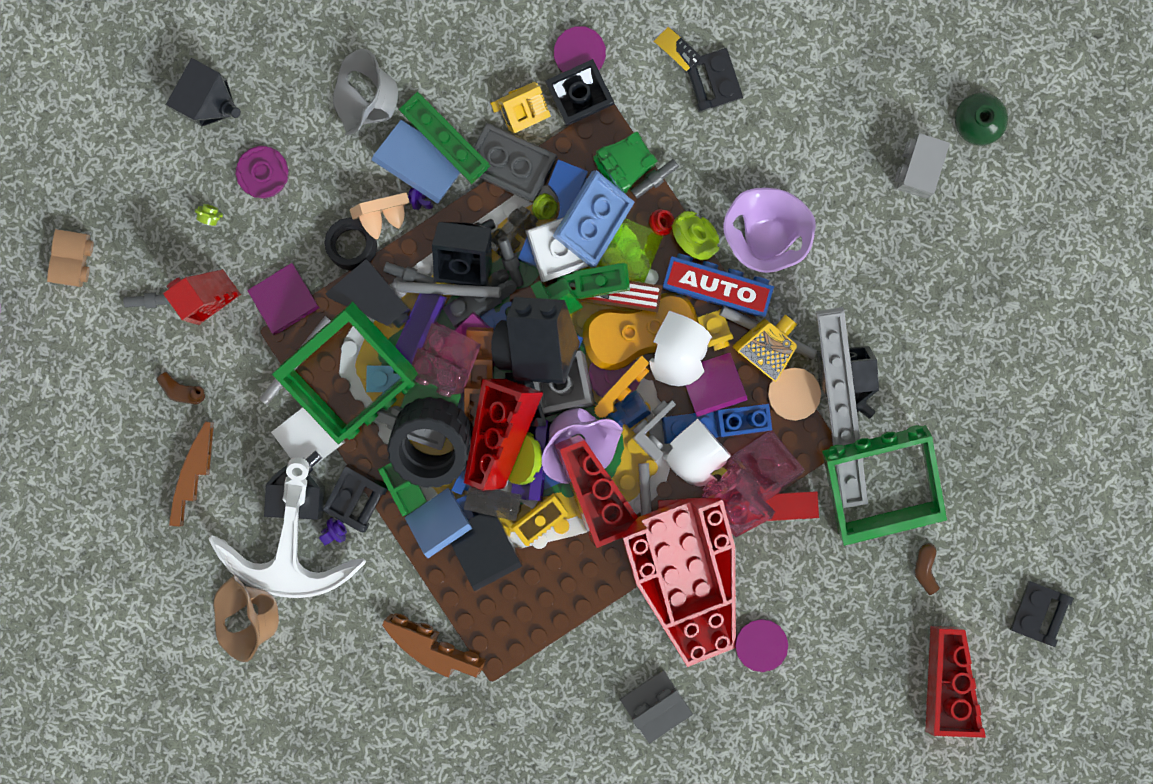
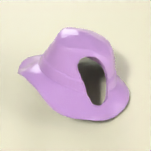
M754 188L742 192L728 209L724 220V235L737 259L746 267L764 273L776 272L801 262L811 250L816 228L815 218L810 209L791 193L776 188ZM739 215H742L744 218L746 241L742 232L733 226V222ZM797 238H802L800 250H788L785 252Z
M572 408L564 411L553 420L549 427V443L542 455L544 472L555 481L569 484L554 444L569 439L576 434L584 436L586 443L605 469L613 459L623 428L611 419L598 420L582 408Z

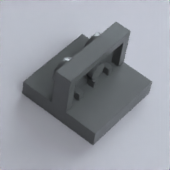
M664 670L620 698L637 729H640L649 744L693 715Z

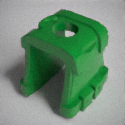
M638 131L615 144L603 146L593 156L599 173L623 193H627L628 189L637 179L658 163V160L650 152Z

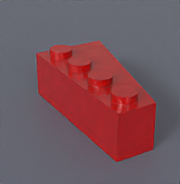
M223 269L185 277L184 279L178 277L166 286L168 290L163 293L181 320L200 325L241 295Z
M576 435L554 444L592 544L598 548L622 538V535L638 516L586 441L580 435Z
M930 626L925 732L933 736L986 738L980 717L982 714L977 701L975 690L977 688L975 678L972 675V662L965 629L951 626Z

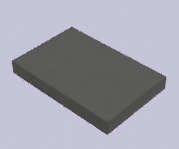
M486 123L474 146V149L490 164V167L479 178L531 203H534L558 158L556 154L489 123Z

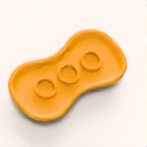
M671 292L661 294L658 313L637 309L599 310L592 314L583 326V342L590 360L601 369H621L642 355L656 352L658 344L653 341L669 311L688 317L698 323L696 311L685 296Z

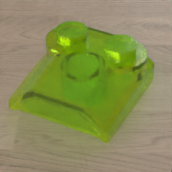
M624 219L597 266L602 267L626 263L628 265L629 279L644 283L663 236L655 234L648 227Z

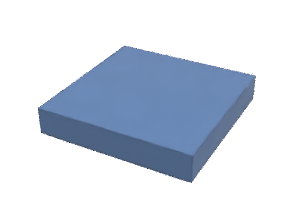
M449 488L405 517L423 554L427 558H430L472 529Z

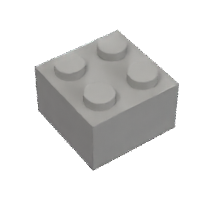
M921 133L913 139L910 138V141L906 142L902 157L906 158L905 163L898 168L894 182L898 183L896 190L925 199L935 193L950 142Z
M581 350L577 351L565 384L533 382L535 389L543 392L540 404L545 417L561 414L572 408L584 409L595 406L586 357Z

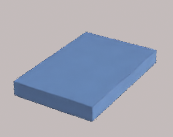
M402 120L399 121L372 157L373 162L437 204L461 174L418 130Z
M597 170L592 171L553 234V237L587 265L596 267L635 202Z

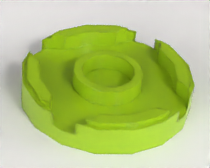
M684 211L673 222V235L677 243L689 255L700 260H708L719 250L717 245L720 242L719 235L709 220L704 217L700 219L695 216L697 213L693 211Z
M527 432L508 480L513 484L526 485L535 479L533 478L535 473L539 472L541 468V446L538 440H534L532 437L534 435L531 432Z

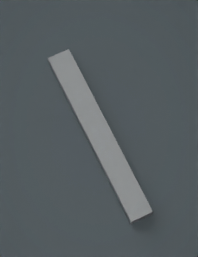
M838 307L816 311L833 446L855 443V441L860 439L844 308ZM863 458L837 464V480L843 508L868 504Z

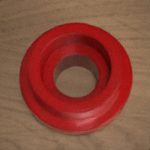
M658 209L651 213L649 224L655 234L665 236L672 231L675 219L671 212Z

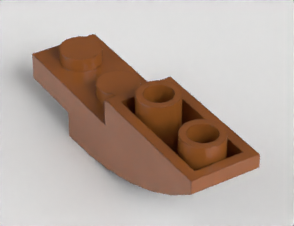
M399 613L390 614L383 621L382 626L399 647L416 661L436 673L449 678L454 670L477 678L483 670L486 660L479 658V655L474 652L457 650L454 645L448 642H437L440 632L433 630V627L429 624H417L410 621L407 616Z

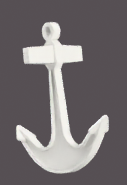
M292 458L287 465L286 473L288 477L285 479L283 501L286 503L284 524L277 554L274 559L263 564L252 563L229 546L225 540L213 535L209 537V541L218 558L233 575H236L239 580L252 588L262 589L280 597L303 598L329 592L350 579L366 563L363 558L353 559L320 573L308 571L299 563L297 557L299 506L305 502L307 486L305 478L309 472V464L303 458Z

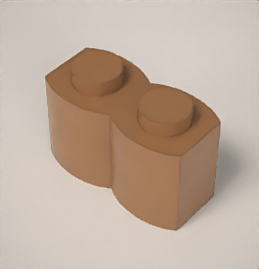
M55 229L47 282L82 287L83 282L87 283L90 268L86 267L87 256H92L94 242L90 240V235Z

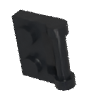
M727 48L700 56L687 70L698 102L696 105L698 113L743 99ZM704 65L715 99H707L697 69L698 66Z
M347 464L323 511L355 530L365 533L370 525L368 523L381 496L386 495L388 488L385 482L376 480L352 465ZM365 488L373 490L360 516L355 517L352 515Z
M1028 581L1010 630L1056 647L1058 642L1056 637L1068 605H1072L1074 598ZM1053 598L1059 602L1047 634L1044 635L1039 633Z

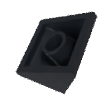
M594 59L545 80L557 111L566 126L615 104Z

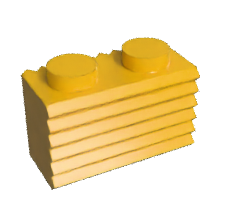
M553 493L515 522L511 528L525 546H530V543H534V539L538 540V536H542L547 530H551V526L555 527V523L563 520L564 516L568 517V511Z

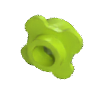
M209 204L198 206V209L194 211L197 213V221L211 226H216L218 220L223 217V214L218 212L217 207Z

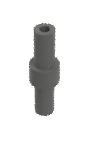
M672 159L657 171L654 169L646 175L647 179L631 190L632 194L638 199L652 187L657 188L664 182L663 179L679 168V165Z
M501 237L498 239V243L503 254L502 262L504 268L509 271L510 277L517 287L522 286L524 281L519 270L520 262L517 254L513 253L508 237Z
M386 262L383 272L403 278L404 282L436 284L433 277L419 273L418 269L409 266L404 268Z
M156 292L144 293V296L123 298L125 308L145 306L146 309L157 308V305L170 304L164 294L157 295Z

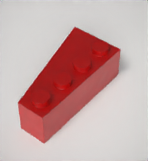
M482 379L464 477L465 484L480 490L505 489L543 392L507 379Z

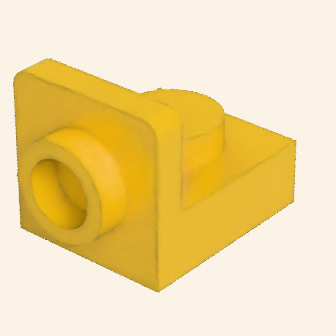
M720 310L697 318L698 323L712 336L707 348L713 346L715 351L730 346L728 341L734 339L726 318L719 315Z

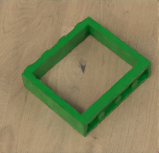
M351 302L285 360L272 375L339 445L346 438L348 440L353 439L361 431L359 427L363 423L367 426L379 416L377 411L382 407L385 410L390 408L397 401L395 398L400 392L406 394L416 384L413 380L419 372L357 305ZM350 322L401 378L345 424L294 369L345 324Z
M914 425L900 432H886L879 437L871 439L861 438L855 441V443L834 445L822 451L837 529L844 546L947 521L933 438L926 425ZM921 444L931 502L846 522L835 465Z

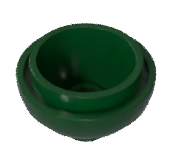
M975 93L966 97L959 104L955 113V126L959 135L968 143L977 146H985L996 142L1004 134L1008 125V113L1005 105L996 96L988 93ZM986 112L989 115V120L983 122L980 119V113Z

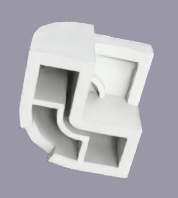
M669 311L653 341L658 345L655 359L651 358L649 362L655 380L674 386L689 385L698 380L704 373L701 360L705 357L707 345L712 338L710 333L694 320Z
M697 419L670 443L673 447L669 454L663 456L665 462L679 477L688 484L699 487L710 485L717 480L712 472L723 467L727 459L731 457V454L717 441L707 427Z

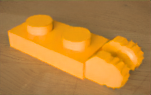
M643 356L633 364L598 402L599 404L594 407L595 414L599 418H606L613 411V402L616 399L621 402L632 391L628 386L635 379L640 382L647 375L649 370L646 367L649 365V362Z

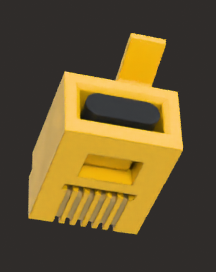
M536 82L508 92L509 95L490 103L494 113L501 110L508 130L513 133L551 117L544 97H542L541 88Z

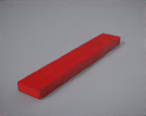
M818 491L709 497L721 498L723 500L729 523L819 518ZM684 499L658 500V509Z

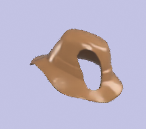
M236 575L225 582L215 594V631L218 643L234 659L248 662L253 658L258 646L271 638L277 631L279 624L277 602L272 594L265 590L244 586ZM252 604L257 605L258 615L255 613ZM247 605V616L251 624L239 632H229L225 626V619Z

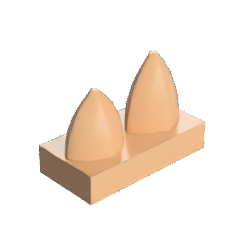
M407 192L360 203L350 209L352 219L359 218L365 230L377 240L382 229V212L391 225L398 229L402 226L405 215L404 205L409 203Z

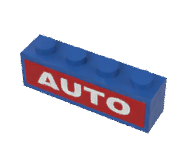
M677 254V258L671 257L662 289L765 318L774 286L768 285L770 280L754 276L753 280L744 278L743 272L729 269L728 273L717 270L719 265L703 261L702 265L693 263L692 257L683 254Z

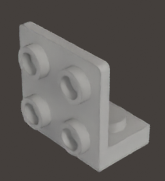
M673 400L668 404L662 401L652 411L655 416L649 422L644 419L632 430L635 433L632 439L653 461H657L664 454L660 450L663 445L653 435L647 437L645 434L676 405Z

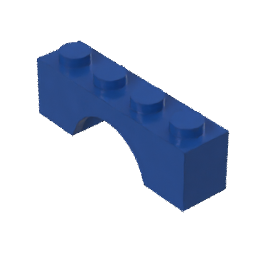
M561 160L557 161L548 183V187L555 193L560 204L557 220L566 215L586 182L588 171ZM527 237L518 260L537 268Z

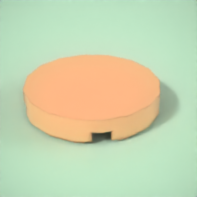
M785 369L776 382L772 380L769 385V404L774 412L784 419L794 421L805 419L814 413L820 404L821 389L819 382L813 374L805 369Z

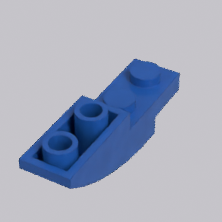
M769 404L717 410L698 417L693 413L661 418L665 444H670L697 419L707 427L715 438L772 430Z

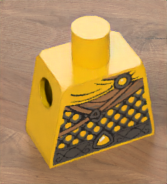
M786 314L776 326L763 319L733 345V348L776 382L797 348V344L787 337L797 326V323Z

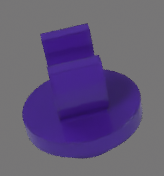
M414 188L409 190V204H412L414 210H419L421 206L425 209L433 208L431 201H425L426 196Z
M330 518L327 520V527L321 531L322 535L318 538L324 546L331 543L334 539L342 543L346 540L345 534L347 530L342 521Z

